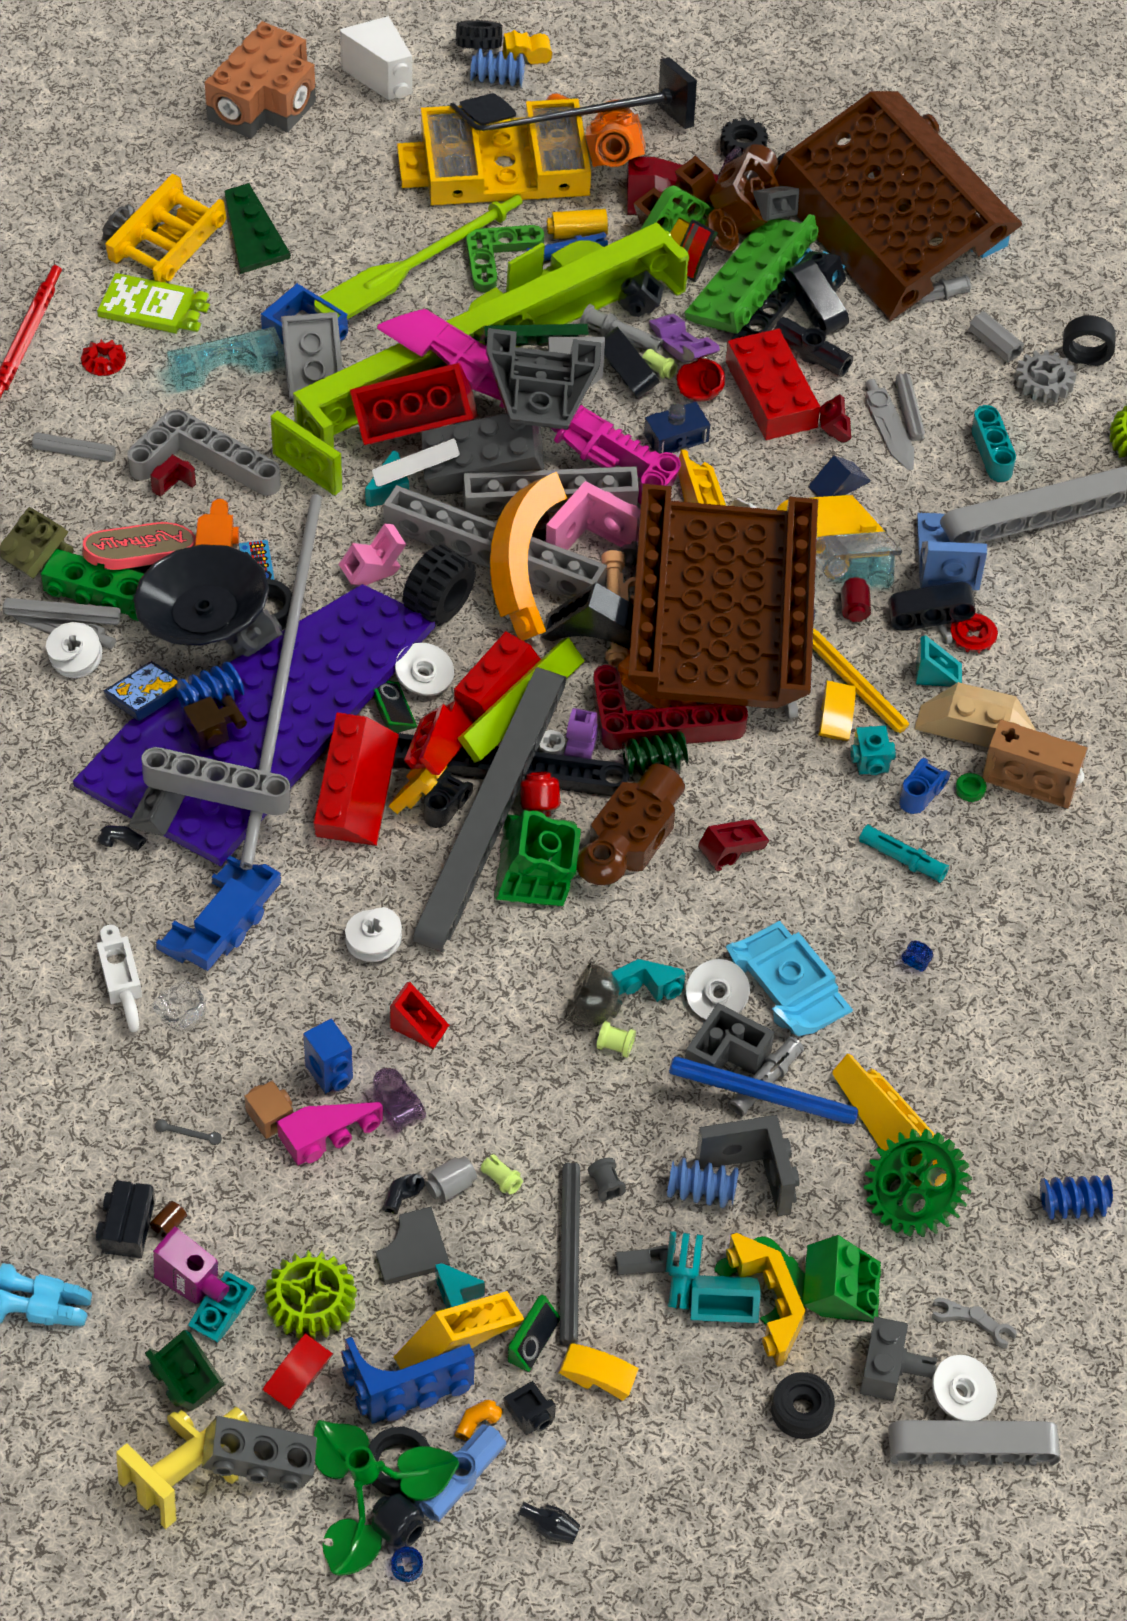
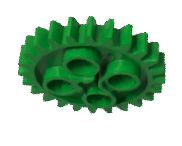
M911 1129L910 1138L908 1139L899 1132V1142L896 1144L888 1138L886 1141L889 1149L885 1151L877 1148L876 1150L881 1158L879 1160H869L875 1167V1170L865 1172V1175L873 1180V1183L864 1186L865 1190L874 1193L866 1199L870 1205H876L872 1213L875 1216L883 1215L880 1220L885 1226L891 1224V1229L896 1233L903 1229L904 1234L908 1237L912 1236L914 1230L921 1237H925L926 1228L937 1234V1224L940 1222L947 1228L950 1227L947 1217L951 1215L959 1218L960 1215L955 1208L957 1205L966 1207L967 1203L961 1199V1196L971 1194V1190L963 1185V1183L972 1180L968 1173L963 1172L970 1167L968 1162L960 1160L964 1153L959 1148L954 1149L955 1143L950 1139L944 1142V1136L941 1133L937 1132L932 1137V1133L928 1129H924L921 1137L915 1129ZM922 1154L921 1162L916 1166H911L913 1157ZM941 1174H946L945 1182L941 1186H935L936 1178ZM901 1179L899 1189L890 1192L892 1182ZM917 1179L922 1181L918 1187L914 1184ZM921 1199H925V1205L923 1209L918 1212H914L913 1209L915 1203Z

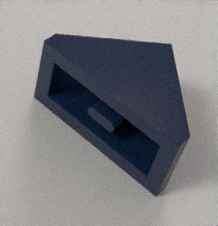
M833 455L808 487L817 497L841 496L870 483L871 480L854 462Z

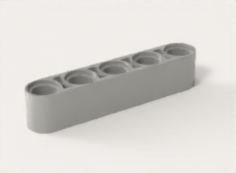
M159 747L149 748L142 754L143 780L151 788L270 815H282L290 808V783L285 776Z
M901 1420L893 1422L888 1426L890 1459L893 1464H898V1461H911V1464H933V1461H946V1465H968L967 1461L980 1462V1465H1002V1462H1015V1465H1037V1462H1049L1050 1465H1055L1061 1460L1057 1425L1048 1421Z

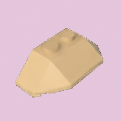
M959 682L922 704L915 725V730L988 748L1000 719L1017 723L1029 729H1036L1016 696Z

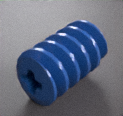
M227 661L222 663L221 669L218 666H213L210 674L208 671L202 670L199 673V678L194 674L190 675L188 683L182 678L177 681V696L183 712V707L210 696L212 699L215 698L220 705L222 704L223 694L232 696L234 700V690L236 689L244 696V686L235 668Z
M1093 1175L1088 1182L1086 1177L1079 1176L1075 1182L1072 1177H1065L1063 1183L1058 1177L1052 1178L1050 1183L1045 1178H1042L1040 1181V1199L1043 1210L1047 1212L1049 1220L1054 1219L1056 1210L1060 1211L1062 1219H1066L1069 1209H1072L1076 1219L1080 1218L1082 1209H1085L1088 1217L1092 1218L1095 1208L1099 1209L1102 1217H1106L1107 1210L1111 1207L1113 1201L1111 1178L1109 1175H1105L1101 1181L1097 1175Z

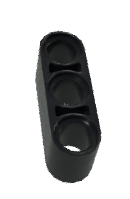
M812 259L802 261L784 271V279L787 286L815 328L819 327L825 335H828L849 324V315L846 308Z
M615 327L603 336L605 337V357L614 370L619 373L628 388L634 392L637 399L660 383L655 373L618 327Z
M954 582L902 591L893 594L888 600L891 625L898 631L966 621L972 618L976 612L973 588L966 582Z

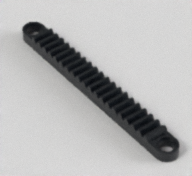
M397 733L399 738L393 767L411 769L404 759L414 735ZM462 746L448 763L445 770L455 776L463 775L470 778L485 779L499 746H496L481 761L474 763ZM536 752L524 778L527 779V774L551 772V777L558 779L559 787L562 790L612 796L622 782H629V772L623 764L617 762ZM615 774L620 776L622 781L610 783L606 780V777Z

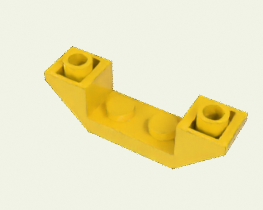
M739 1233L731 1234L729 1248L726 1249V1256L730 1267H736L740 1277L763 1272L768 1289H774L778 1298L775 1299V1304L780 1319L767 1323L762 1343L767 1356H773L777 1367L782 1366L803 1326L804 1306L780 1251Z

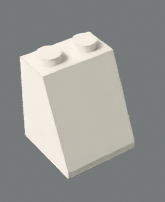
M389 16L340 29L341 67L343 71L387 100L401 99L412 94V55Z

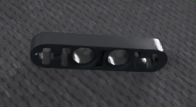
M780 281L777 288L764 301L762 307L758 308L751 317L749 323L745 324L738 334H734L732 339L770 331L775 327L777 321L782 318L795 300L785 281ZM779 293H780V294L784 293V294L782 295L781 299L778 300ZM766 308H773L777 312L774 314H768L763 310ZM752 325H761L764 329L755 331L750 327Z

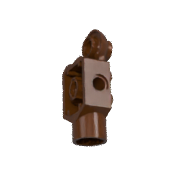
M759 144L750 145L745 148L740 157L724 165L710 195L715 210H712L705 220V226L718 232L710 249L716 248L721 251L735 250L739 242L738 233L745 235L767 223L762 218L753 191L779 186L774 175L778 160L775 153L768 147Z
M652 764L638 783L622 782L591 823L590 843L580 850L577 857L576 870L580 877L595 885H609L623 877L626 869L629 871H643L674 829L676 810L674 805L685 791L684 781L678 773L666 765Z

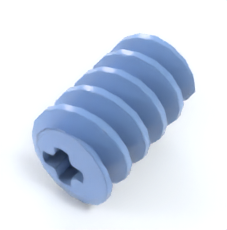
M479 48L476 55L472 57L470 81H473L478 74L479 81L482 83L486 76H488L490 84H493L498 77L500 85H504L507 78H509L510 86H514L517 80H519L522 88L525 70L523 54L520 53L516 61L512 52L509 53L507 59H504L502 51H499L497 57L494 58L492 50H489L485 57L483 56L482 48Z
M682 1157L677 1166L674 1165V1161L672 1163L667 1197L672 1198L675 1192L679 1190L680 1199L683 1201L692 1192L694 1203H698L701 1197L705 1195L706 1203L709 1206L718 1197L720 1208H724L729 1200L732 1201L733 1207L739 1175L738 1168H734L730 1176H727L725 1165H721L717 1173H714L712 1163H708L705 1169L701 1171L699 1160H695L691 1168H687L686 1158Z

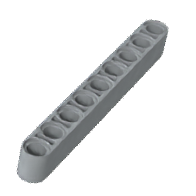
M1127 466L954 509L941 518L940 525L950 542L981 543L1127 505Z

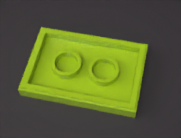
M278 410L271 415L273 454L332 495H337L342 490L341 453Z

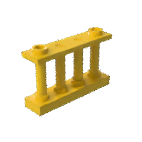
M172 173L105 243L108 259L118 264L123 258L130 257L152 269L155 281L164 283L170 281L181 266L213 232L225 223L227 217L224 201L219 198L208 208L184 195L181 178ZM180 204L202 217L194 225H191L168 212L175 205ZM164 222L185 235L175 243L152 231V229L158 223ZM146 239L165 249L168 253L158 261L135 247L142 240Z

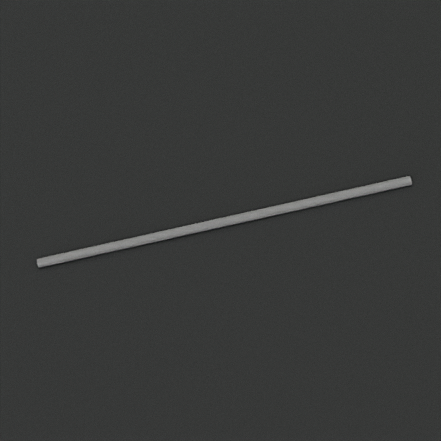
M313 494L310 498L258 770L271 772L321 508L322 497L319 494ZM252 810L250 811L240 867L244 870H251L253 867L263 815L261 812Z

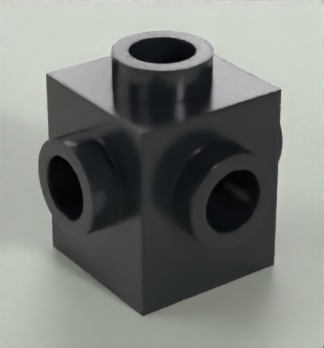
M645 270L623 281L620 286L618 303L634 317H640L646 313L649 314L660 306L664 286Z

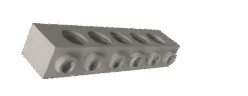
M637 467L464 473V509L466 512L476 516L501 515L509 500L519 490L555 472L558 473L567 499L550 507L547 510L548 513L558 512L584 481L610 492L615 497L637 507L639 494Z

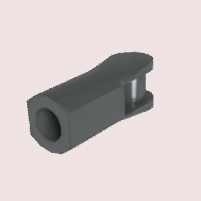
M668 1245L615 1252L617 1276L665 1272ZM659 1257L660 1261L651 1262V1258Z

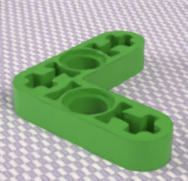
M669 186L661 194L641 229L656 223L662 217H664V223L661 227L669 233L679 217L689 223L694 219L705 225V220L702 218L703 215L706 214L708 216L715 209L681 188ZM674 197L681 200L679 205L672 201ZM696 203L694 212L687 215L688 208Z
M536 225L475 229L467 235V252L474 288L477 291L486 293L497 287L494 253L525 251L526 248H533L540 243L544 244L543 229ZM505 237L510 238L512 241L510 243H502L499 239ZM477 239L481 240L482 248L477 249ZM477 259H486L489 262L486 264H478L475 261ZM482 273H486L488 282H483Z

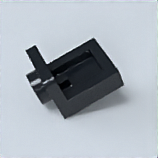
M533 1380L503 1399V1404L525 1435L535 1430L537 1432L545 1430L555 1419L556 1404L552 1399L548 1401L545 1399Z

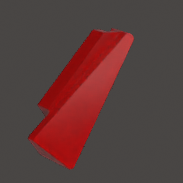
M454 700L447 706L442 704L420 719L404 761L411 769L426 768L429 773L440 775L462 747L458 737L475 721L457 700Z

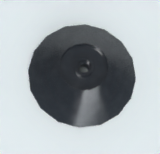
M201 544L176 550L155 562L139 580L133 603L138 621L153 636L172 644L202 646L227 640L249 627L263 611L270 588L264 568L250 554L230 546Z

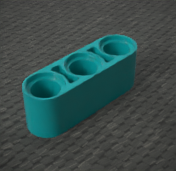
M990 405L979 406L974 412L971 428L973 438L988 476L994 481L1006 482L1013 475L1016 453L999 411Z

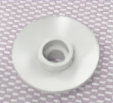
M414 643L409 651L395 663V673L400 683L409 691L418 695L433 696L442 693L450 686L454 677V666L450 657L441 648L429 643ZM419 672H424L427 676H423Z
M713 959L699 965L690 975L686 986V996L690 1007L698 1016L705 1020L717 1003L740 1013L746 1006L750 995V985L744 971L737 964L724 959ZM719 988L725 990V995L722 998L714 997L715 991Z
M954 1355L943 1360L935 1369L932 1389L937 1403L946 1414L958 1421H979L990 1414L996 1403L997 1389L992 1374L980 1361L966 1355ZM956 1388L964 1392V1397L957 1392Z

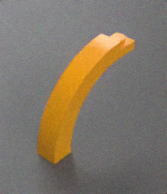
M557 472L528 484L509 500L497 521L491 543L490 574L495 602L500 617L509 615L517 637L523 641L546 632L529 582L528 549L533 530L541 516L553 505L567 499Z

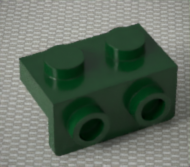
M183 1330L159 1351L150 1348L145 1352V1355L151 1362L148 1365L149 1370L159 1381L163 1380L168 1388L166 1391L167 1397L178 1408L182 1406L193 1411L225 1385L189 1331Z

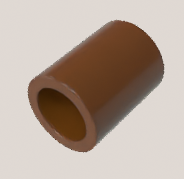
M169 1201L150 1222V1227L156 1233L163 1230L161 1236L165 1238L174 1226L178 1227L185 1220L187 1213L179 1204Z

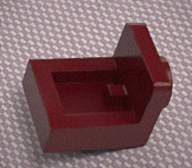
M839 394L820 406V426L830 437H834L839 442L846 443L851 439L850 418L845 415V398Z
M173 454L163 464L155 467L150 474L152 492L160 497L179 480L192 488L196 485L195 468L188 461L181 460Z

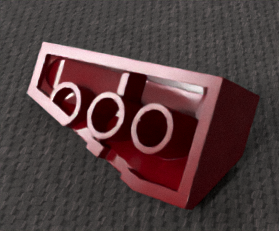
M638 156L628 160L627 215H637L633 203L652 188H656L662 194L669 186H675L677 181L675 171L683 165L657 157ZM713 173L715 182H717L720 175ZM710 197L704 201L707 204H712Z

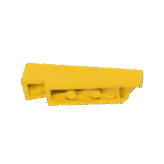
M681 450L679 455L681 467L678 475L684 502L726 505L713 466L706 462L700 466L689 459L688 451Z
M846 1054L835 1067L832 1075L851 1104L858 1109V1115L881 1149L885 1151L889 1149L886 1141L888 1138L895 1144L898 1143L899 1132L904 1134L907 1139L910 1138L911 1129H915L920 1137L924 1129H928L932 1133V1137H934L933 1131L879 1072L872 1068L866 1072L851 1054ZM922 1154L913 1157L911 1166H916L921 1162ZM941 1174L936 1178L935 1186L946 1180V1174ZM919 1179L914 1182L917 1187L922 1183Z

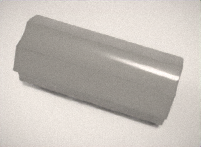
M985 311L975 315L970 322L969 331L1008 363L1023 352L1025 344Z

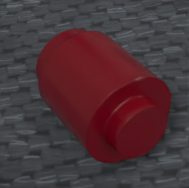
M858 577L847 579L841 588L842 615L852 622H861L871 615L870 587L864 579Z

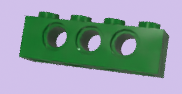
M56 549L45 565L41 578L43 591H46L53 597H67L83 605L120 608L121 613L138 621L133 598L138 582L144 573L129 569L110 570L104 568L105 564L97 562V566L92 565L83 556Z

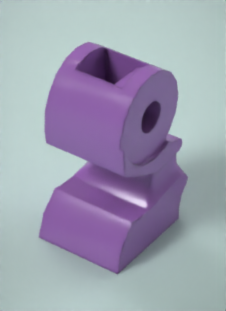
M572 708L567 727L566 738H568L564 755L592 758L598 735L596 712Z

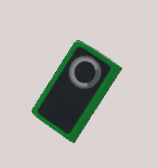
M387 681L374 690L375 695L373 698L386 728L399 733L418 727L399 682Z
M542 1294L538 1296L508 1346V1362L527 1372H530L560 1321V1316L546 1296Z

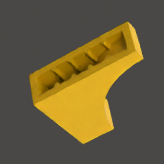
M508 1291L435 1312L393 1358L402 1370L467 1344L474 1348L502 1332L518 1327L524 1321V1317Z

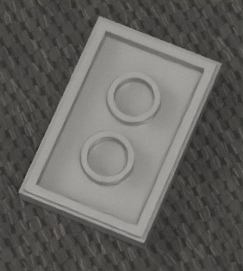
M337 312L281 316L289 401L293 400L294 391L343 369Z

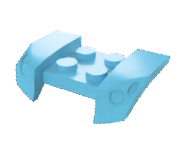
M781 921L748 938L732 942L726 946L732 962L737 964L744 973L749 971L776 1004L772 1008L774 1022L781 1028L789 1029L792 1034L796 1036L813 1034L853 1012V1009L838 992L839 987L835 983L836 977L802 935L799 932L791 935Z

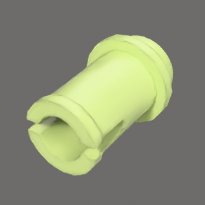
M648 349L642 356L643 359H646L645 362L649 367L658 372L659 376L663 379L665 377L671 379L677 372L678 365L672 358L667 359L652 349Z
M494 1154L490 1155V1158L487 1157L481 1165L480 1170L495 1181L503 1193L514 1194L523 1183L520 1173L517 1170L512 1171Z

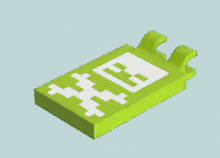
M115 273L97 313L98 317L177 334L179 328L198 332L201 323L197 322L200 312L207 313L210 306L209 303H206L209 293L198 291L194 294V288Z

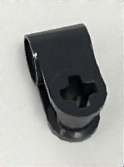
M445 770L437 779V784L424 797L423 820L425 823L433 828L446 826L459 808H462L471 796L473 783L469 781L464 783L452 777L451 773Z

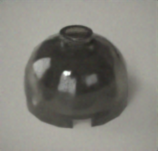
M588 963L575 985L577 989L573 1000L569 999L564 1019L580 1027L595 1028L602 1025L609 1016L613 1018L617 1016L622 1006V1000L618 999L620 988L613 974L598 964Z

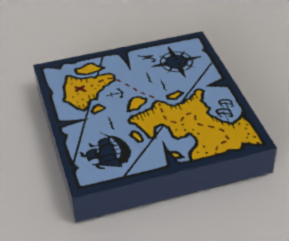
M151 660L103 691L105 697L111 703L140 721L178 697L177 681L179 678Z

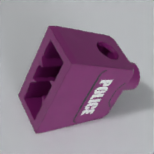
M174 1226L153 1250L154 1278L190 1302L197 1304L207 1295L219 1303L228 1293L230 1286L218 1278L217 1259Z

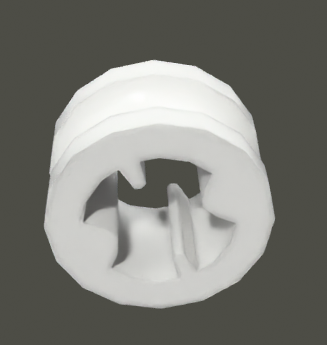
M555 730L546 731L538 751L562 755L565 751V738L563 734ZM550 741L556 742L553 748L547 747Z

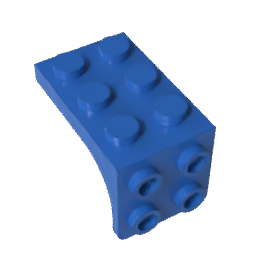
M352 1337L345 1339V1350L341 1352L345 1365L342 1367L345 1381L349 1387L355 1386L358 1394L355 1396L357 1408L361 1416L368 1415L371 1424L384 1419L396 1421L402 1418L407 1410L418 1406L421 1409L429 1408L438 1402V1398L449 1394L460 1396L466 1393L470 1386L474 1385L475 1355L470 1344L397 1371H384L368 1364L360 1355Z

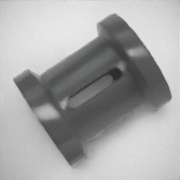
M608 1157L595 1161L587 1169L589 1176L595 1179L599 1189L598 1197L602 1202L622 1196L626 1192L625 1183L619 1180L616 1173L617 1164L615 1159Z

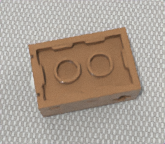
M1000 719L989 746L982 778L985 782L1069 809L1077 786L1084 780L1082 768L1088 747Z

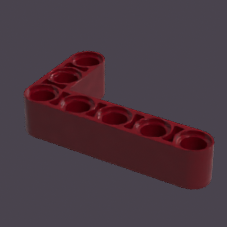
M602 665L594 671L592 694L597 713L600 740L602 745L610 750H622V743L624 742L627 747V742L631 738H634L638 745L640 738L645 736L649 742H651V738L654 735H658L663 740V736L666 733H670L674 739L676 732L680 731L685 736L686 744L736 740L743 737L746 733L748 710L745 706L703 704L627 711L619 670L611 665Z

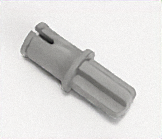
M967 275L946 281L940 279L939 283L933 284L934 290L919 301L927 303L942 298L948 300L951 296L970 292V279Z

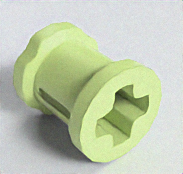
M604 1021L598 1036L597 1049H611L622 1053L623 1057L628 1058L635 1041L636 1030L630 1029L626 1031L610 1025V1022Z

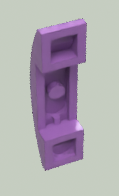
M674 313L649 321L656 336L663 339V347L680 361L690 362L720 351L719 345L710 338L706 337L698 340L686 331L685 321Z

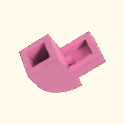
M384 524L371 545L352 543L340 561L339 566L351 585H368L392 576L399 570L401 566L396 559L407 544L394 524Z

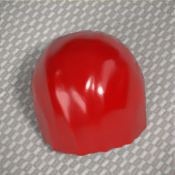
M700 358L690 364H683L676 375L680 393L694 401L705 402L712 400L722 392L725 386L724 370L717 362L707 358Z

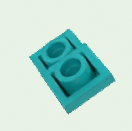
M227 1270L221 1278L222 1281L230 1286L226 1296L219 1303L205 1296L188 1324L193 1330L217 1343L223 1338L257 1291L254 1285Z

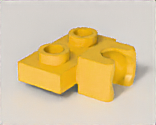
M426 768L411 769L406 775L410 781L401 788L388 807L396 814L406 806L411 809L422 797L421 792L427 795L432 790L444 770L440 775H433Z

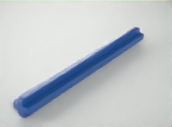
M674 1057L670 1063L669 1073L672 1075L838 1122L854 1124L858 1116V1109L854 1106L695 1061Z

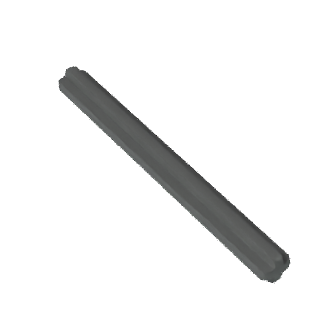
M565 1163L562 1170L559 1342L564 1346L578 1343L580 1165L578 1163Z

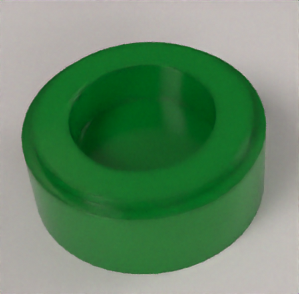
M965 773L957 779L955 790L961 799L975 802L984 797L987 784L980 775Z

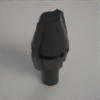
M523 1501L518 1511V1515L533 1521L532 1524L537 1526L536 1531L545 1538L569 1544L574 1543L580 1524L561 1508L546 1505L545 1508L541 1506L537 1508Z

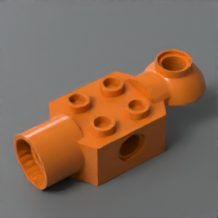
M629 108L600 112L596 115L595 120L590 122L591 125L587 126L585 136L593 167L603 165L618 167L632 158L645 154L646 144L639 115L634 114Z

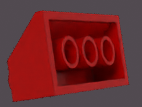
M460 362L350 389L364 445L471 420L479 416L472 388Z
M336 713L314 819L316 837L377 846L399 734L366 716Z

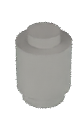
M463 1156L459 1159L454 1157L428 1172V1181L425 1184L434 1199L439 1197L445 1202L471 1187L472 1182L477 1179V1174L467 1157Z

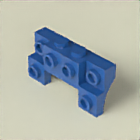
M229 855L227 864L217 875H212V884L220 887L221 890L194 920L195 929L174 920L172 928L162 940L158 939L156 941V949L182 964L185 960H188L208 971L222 954L227 956L234 947H239L251 926L257 925L264 915L263 904L281 884L280 872L266 864H253L251 870H244L240 867L241 860Z

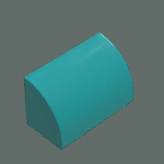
M695 1276V1279L691 1281L690 1319L759 1323L761 1292L759 1279L749 1277Z

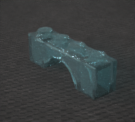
M275 327L167 351L168 370L177 393L203 387L206 377L213 369L228 363L247 365L257 373L285 367L284 349Z

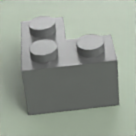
M717 1003L687 1047L685 1059L722 1069L726 1062L729 1061L755 1075L764 1064L765 1058L772 1051L774 1031Z

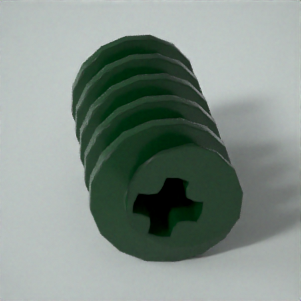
M681 731L676 732L674 739L670 733H666L663 736V740L658 735H654L651 738V742L645 736L640 738L639 745L634 738L628 740L627 747L624 742L622 743L624 766L628 769L629 777H633L634 768H638L641 776H643L646 766L650 767L652 764H663L669 767L670 763H673L676 770H680L682 761L688 764L687 744L685 736Z

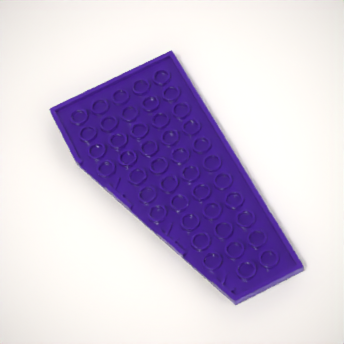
M364 584L300 620L270 773L285 776L289 780L291 789L329 746L336 713L357 715L375 695L374 690L385 684L395 673V663L409 651L414 643H422L436 627L435 621L430 622L424 619L420 613L413 612L404 607L403 603ZM285 630L281 631V636L251 656L240 655L229 662L238 672L244 686V696L237 689L234 690V701L246 719L247 725L242 729H237L233 722L227 724L228 741L201 752L186 726L185 715L177 697L140 721L135 718L131 719L73 780L74 787L123 815L132 818L148 788L143 780L141 759L142 754L149 748L169 749L258 770ZM213 698L217 707L219 709L223 708V705H220L215 698ZM185 795L166 834L162 836L221 867L229 855L245 840L251 810ZM263 813L262 820L266 817L267 814Z

